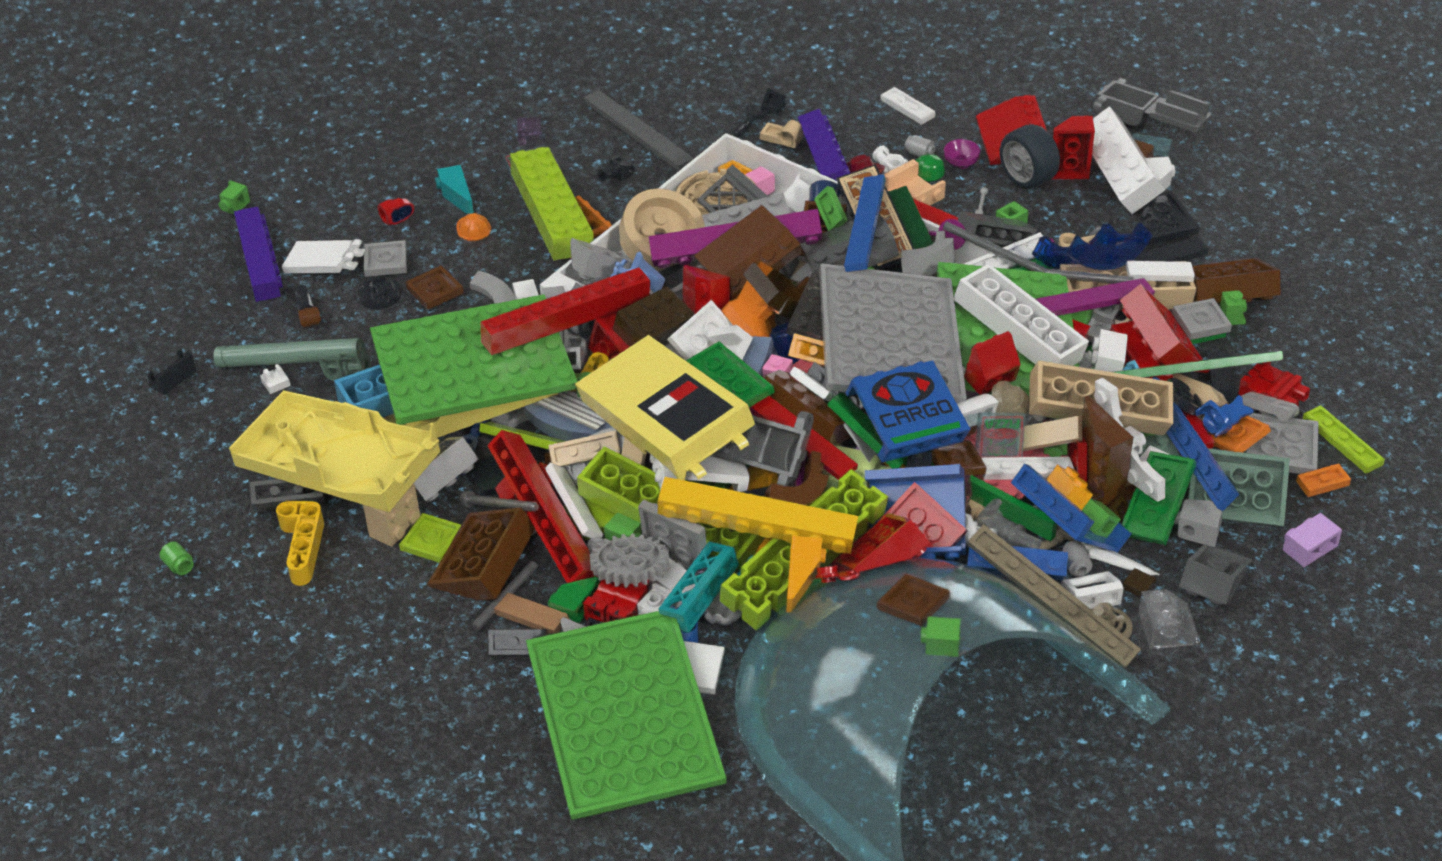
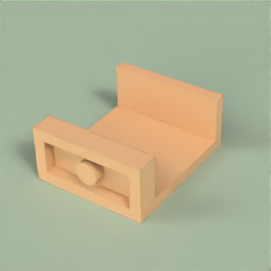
M914 159L884 174L886 179L885 186L888 191L907 185L913 199L928 205H932L945 198L946 182L942 180L934 185H930L918 176L919 163Z

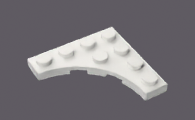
M1104 378L1096 380L1095 402L1123 427L1119 420V416L1122 413L1118 398V388ZM1133 442L1127 480L1158 502L1165 498V478L1159 475L1146 460L1143 462L1140 460L1138 453L1134 450L1136 445Z

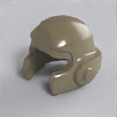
M998 381L997 384L993 385L991 395L999 402L994 415L995 418L992 419L993 425L996 426L998 421L995 422L994 420H1001L997 427L1000 426L1002 428L1006 421L1002 420H1009L1005 425L1007 426L1010 420H1012V423H1017V420L1021 422V418L1025 419L1029 413L1028 394L1021 387L1013 386L1008 381Z

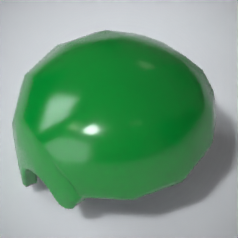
M924 154L915 160L919 163L918 176L925 181H936L945 174L943 160L935 154Z

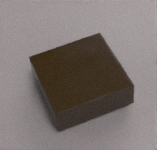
M1134 568L1124 580L1122 586L1125 590L1144 599L1155 585L1156 578Z

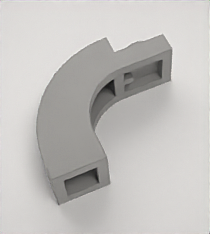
M936 231V241L928 247L901 251L902 272L907 274L931 275L937 273L938 262L953 263L955 260L953 238H945V231Z
M565 329L564 347L574 372H582L589 358V340L587 341L571 330Z

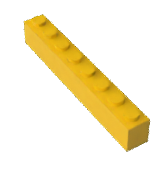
M664 477L657 508V514L667 518L674 517L688 520L692 523L712 525L716 528L732 529L740 533L756 534L764 538L780 539L791 543L792 536L822 538V548L851 554L858 516L670 477Z

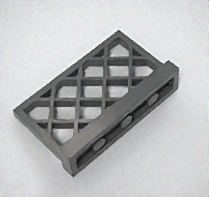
M732 164L727 169L726 174L697 199V202L711 213L715 212V209L719 211L737 206L735 205V196H744L747 202L768 196ZM727 181L733 186V192L720 191V186ZM709 196H718V205H709L705 200ZM720 196H733V205H720Z

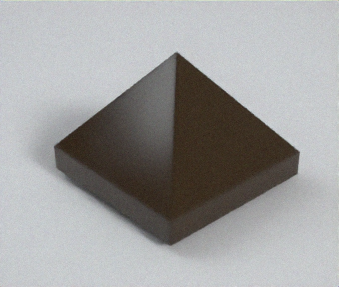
M1122 494L1109 507L1121 519L1119 521L1121 525L1129 507Z

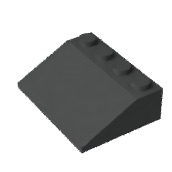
M880 214L877 220L868 267L899 255L894 236ZM854 221L822 233V240H819L818 243L811 245L800 243L801 249L819 286L820 264L844 266Z

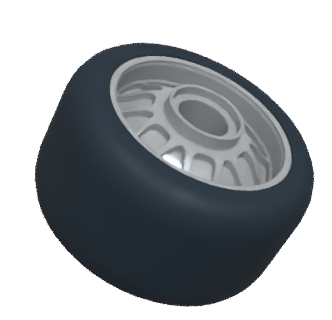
M1034 124L1024 125L1008 133L1001 142L1000 160L1007 176L1018 186L1023 188L1037 187L1052 179L1058 172L1060 165L1059 150L1053 137L1044 128Z

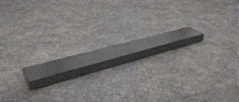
M600 90L584 97V103L676 170L680 171L694 159Z

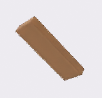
M507 593L494 608L495 614L534 629H546V633H558L561 630L560 620L562 617L569 619L567 613L511 593Z

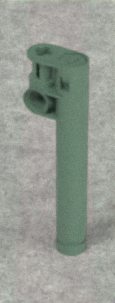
M361 338L218 346L215 348L213 356L215 365L218 368L319 362L324 375L331 381L371 368V360Z

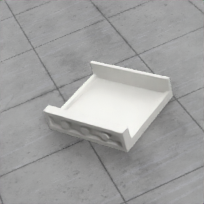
M650 453V463H653L652 471L655 472V482L659 483L661 491L664 477L675 479L677 477ZM715 454L710 455L699 463L707 473L698 480L693 472H686L685 480L732 483L734 491L738 492L747 491L750 477L744 463Z

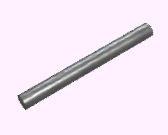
M1046 269V273H1057L1066 276L1069 280L1111 284L1134 280V277Z
M530 561L471 624L474 630L479 631L495 614L494 608L507 593L513 594L538 568L534 561Z

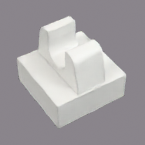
M276 364V369L268 371L267 368L264 369L263 374L260 375L262 383L270 394L290 386V381L279 364Z

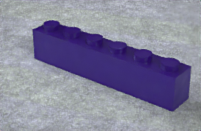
M819 108L798 116L819 174L836 181V178L849 174L848 166L826 114L822 116Z
M258 206L234 211L255 301L281 297L279 288H283L278 265L274 263L276 258L268 227L266 226L265 215L260 214Z

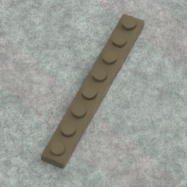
M983 524L968 540L967 545L1120 668L1125 670L1139 654L1141 649L1103 618L1095 615L1089 607Z

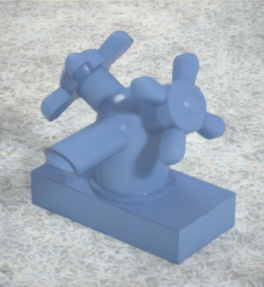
M636 252L630 269L624 268L627 263L626 259H623L621 263H615L613 274L610 277L640 267L650 279V289L654 293L662 289L665 278L643 259L641 252Z

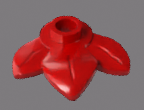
M837 566L817 568L818 574H815V578H821V583L835 582L836 578L849 581L860 577V572L856 573L852 570L838 571Z

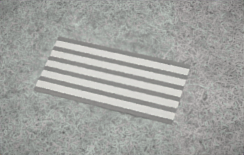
M571 390L559 392L557 395L544 398L536 403L594 430L606 422L588 407L581 397H577V393L574 390L572 392Z

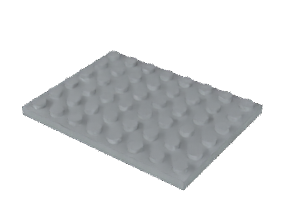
M820 264L819 277L826 390L846 392L851 380L857 376L862 375L864 377L873 375L878 371L885 372L899 366L907 367L920 361L928 362L933 360L956 403L967 399L952 281L950 278L873 269L846 272L844 266Z

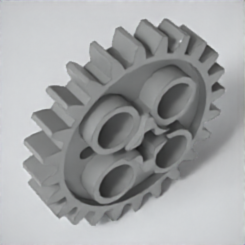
M634 533L630 537H626L625 534H622L621 538L612 536L611 541L604 539V544L597 543V548H593L592 554H590V569L593 571V575L598 576L599 581L606 579V584L615 582L616 587L621 583L625 587L632 583L635 587H638L640 582L644 585H647V580L655 582L656 576L663 577V572H667V566H669V551L666 550V545H660V540L653 541L652 536L644 539V534L639 537H635Z

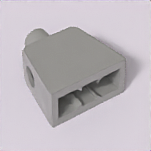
M1184 500L1182 510L1178 511L1174 524L1179 525L1178 537L1215 547L1223 511L1217 509L1213 501Z

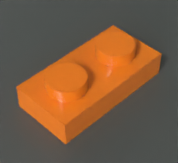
M1335 464L1297 475L1296 482L1307 497L1350 486L1351 478L1340 464Z

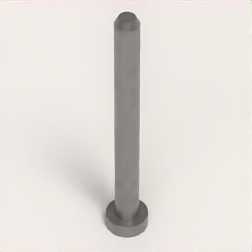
M464 491L460 496L461 505L469 508L474 505L507 509L521 507L524 511L532 512L537 511L539 508L536 502L477 496L472 491Z

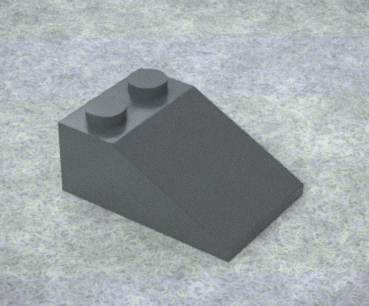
M1203 545L1187 560L1179 587L1185 589L1188 594L1207 597L1214 604L1226 605L1236 592L1252 559L1218 546Z

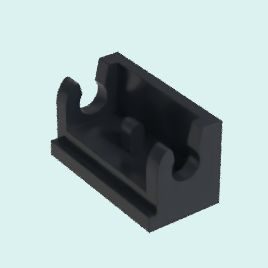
M179 349L177 351L178 360L161 373H157L154 377L152 370L148 372L149 387L165 395L195 373L197 370L192 353L187 351L184 356L182 349Z

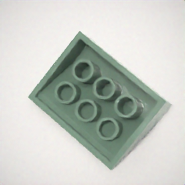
M1208 449L1239 493L1236 499L1223 511L1222 520L1284 527L1290 458ZM1193 473L1188 486V499L1212 501Z

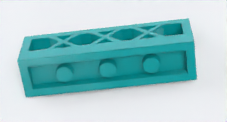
M709 541L658 608L659 613L676 618L680 630L689 633L719 593L721 584L739 566L734 548ZM712 551L719 552L718 556L707 559ZM708 567L705 573L694 575L697 570ZM695 584L692 590L682 593L685 587ZM682 601L677 610L670 608L672 604Z

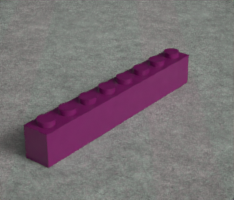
M818 209L775 216L799 243L811 245L822 240ZM738 222L648 236L653 266L667 268L670 264H690L691 261L696 260L695 254Z

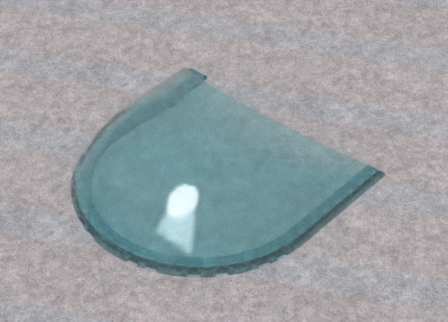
M912 557L908 560L861 571L860 577L855 580L843 581L836 578L835 582L821 583L820 579L811 584L791 613L786 612V603L778 612L774 611L770 615V619L755 633L743 655L735 686L737 725L742 742L749 752L752 763L756 764L766 783L848 861H904L900 821L901 780L907 743L915 718L928 692L941 674L961 656L981 645L1010 638L1043 639L1152 726L1170 712V708L1146 685L1013 583L978 567L961 562L927 557ZM905 574L950 590V598L932 617L961 619L958 657L926 654V643H921L922 627H927V622L923 626H919L877 610V601Z

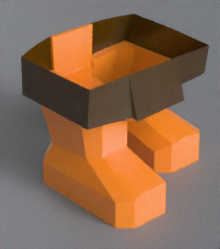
M754 261L743 274L747 281L738 298L729 301L722 308V312L732 325H738L750 336L772 337L774 343L781 336L774 321V315L778 313L794 321L796 316L802 318L813 308L785 275L761 261Z

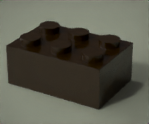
M666 286L618 311L613 330L629 347L647 335L665 346L670 343L667 339L694 316L695 313Z

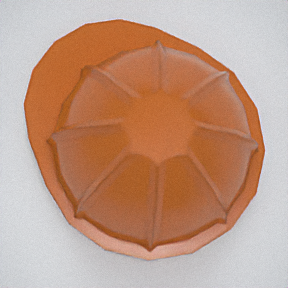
M477 213L467 214L456 225L458 236L467 241L481 240L491 233V225L487 218Z

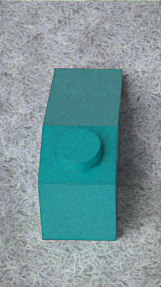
M461 165L437 169L438 177L435 178L437 189H441L443 197L466 214L474 213L472 199Z

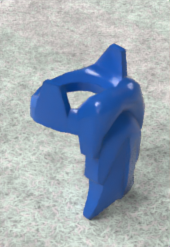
M1240 395L1229 405L1225 404L1221 408L1215 402L1209 400L1195 411L1196 416L1205 414L1203 425L1215 438L1227 433L1241 418L1253 413L1252 408L1243 405V398Z

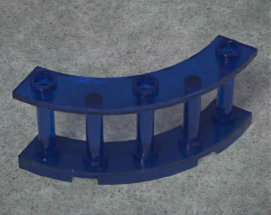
M1138 223L1131 234H1119L1110 224H1103L1099 232L1089 241V244L1079 236H1075L1069 247H1061L1052 242L1048 237H1040L1032 255L1043 264L1055 267L1058 270L1060 265L1063 264L1082 265L1094 270H1112L1126 265L1127 261L1134 260L1144 250L1153 235L1142 223Z

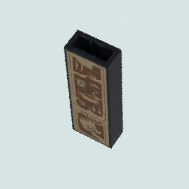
M876 164L836 178L839 192L844 203L847 204V210L852 221L855 219L864 177L880 175ZM885 186L879 214L888 224L894 236L899 255L873 266L875 270L903 273L901 251L912 250L914 247Z

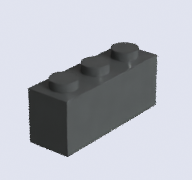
M271 479L250 482L251 503L255 512L275 510L280 503L286 501H313L319 504H326L325 493L284 480Z

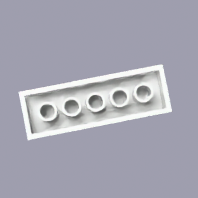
M1109 106L1093 118L1095 135L1092 155L1120 202L1133 214L1166 189L1122 120Z
M990 264L981 267L959 281L954 300L996 334L1000 335L1009 331L1012 334L1016 350L1035 365L1039 360L1073 366L1082 360L1089 341Z

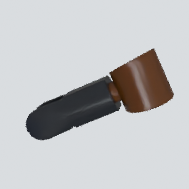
M296 286L295 294L299 306L298 315L301 326L307 327L319 324L321 321L320 313L317 306L313 307L307 286Z

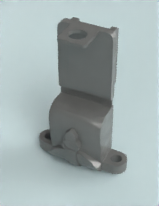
M1122 78L1118 81L1113 80L1110 84L1105 85L1102 91L1097 94V99L1093 106V113L1100 114L1110 106L1122 122L1129 125H1140L1151 117L1192 132H1197L1194 144L1196 146L1203 141L1208 121L1211 118V113L1208 112L1210 106L1208 102L1172 90L1168 92L1167 98L1163 99L1157 94L1130 86L1129 81Z
M801 411L797 416L794 427L752 416L755 425L742 433L749 442L747 447L740 450L735 443L729 442L713 453L778 473L780 475L777 484L794 487L802 461H805L806 447L810 438L814 416L812 413Z

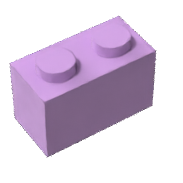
M1319 513L1313 518L1306 519L1300 526L1291 528L1285 534L1283 551L1305 567L1338 546L1342 529L1322 513Z

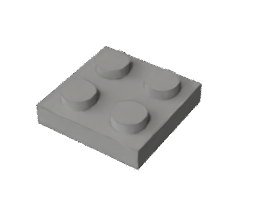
M405 240L364 244L365 277L407 273Z
M1214 298L1173 306L1172 313L1190 340L1231 332L1232 325Z

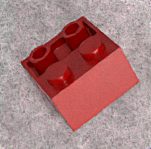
M1009 331L1000 335L997 334L989 340L976 343L972 347L964 378L979 395L992 391L993 385L997 384L998 381L1013 382L1016 380L1021 364L1012 334Z

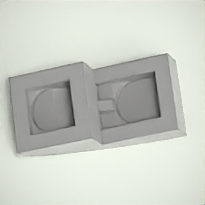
M1122 304L1094 309L1088 324L1091 327L1087 340L1093 342L1094 337L1099 338L1101 329L1110 331L1111 325H1114Z

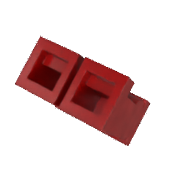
M1271 362L1257 363L1253 369L1241 378L1238 395L1256 392L1291 402L1298 406L1299 400L1305 402L1308 399L1310 388L1301 384V376L1297 374L1294 376L1288 371L1283 372L1271 366Z
M606 579L602 580L592 597L588 596L583 602L585 619L588 620L591 617L606 623L615 621L617 618L624 619L638 616L637 604L647 595L650 580H647V585H644L642 582L638 583V587H635L633 583L629 584L628 587H625L623 583L616 587L615 582L606 584ZM599 611L601 616H596L594 612Z

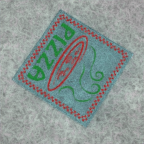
M1023 412L978 413L976 451L981 458L1023 457L1025 414Z

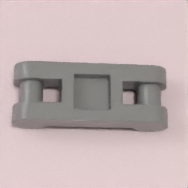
M1248 392L1241 395L1244 406L1259 410V413L1264 415H1276L1277 419L1283 422L1299 414V407L1291 402L1256 392Z

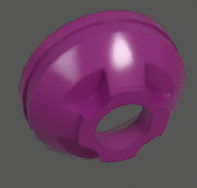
M952 140L944 147L945 159L954 167H959L960 169L968 168V166L977 162L980 156L979 146L970 140Z

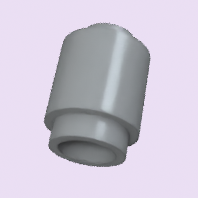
M914 135L907 138L905 151L920 157L924 154H934L935 146L933 141Z
M1070 541L1064 545L1063 552H1068L1067 568L1070 574L1076 577L1086 575L1092 569V562L1084 545L1078 541Z

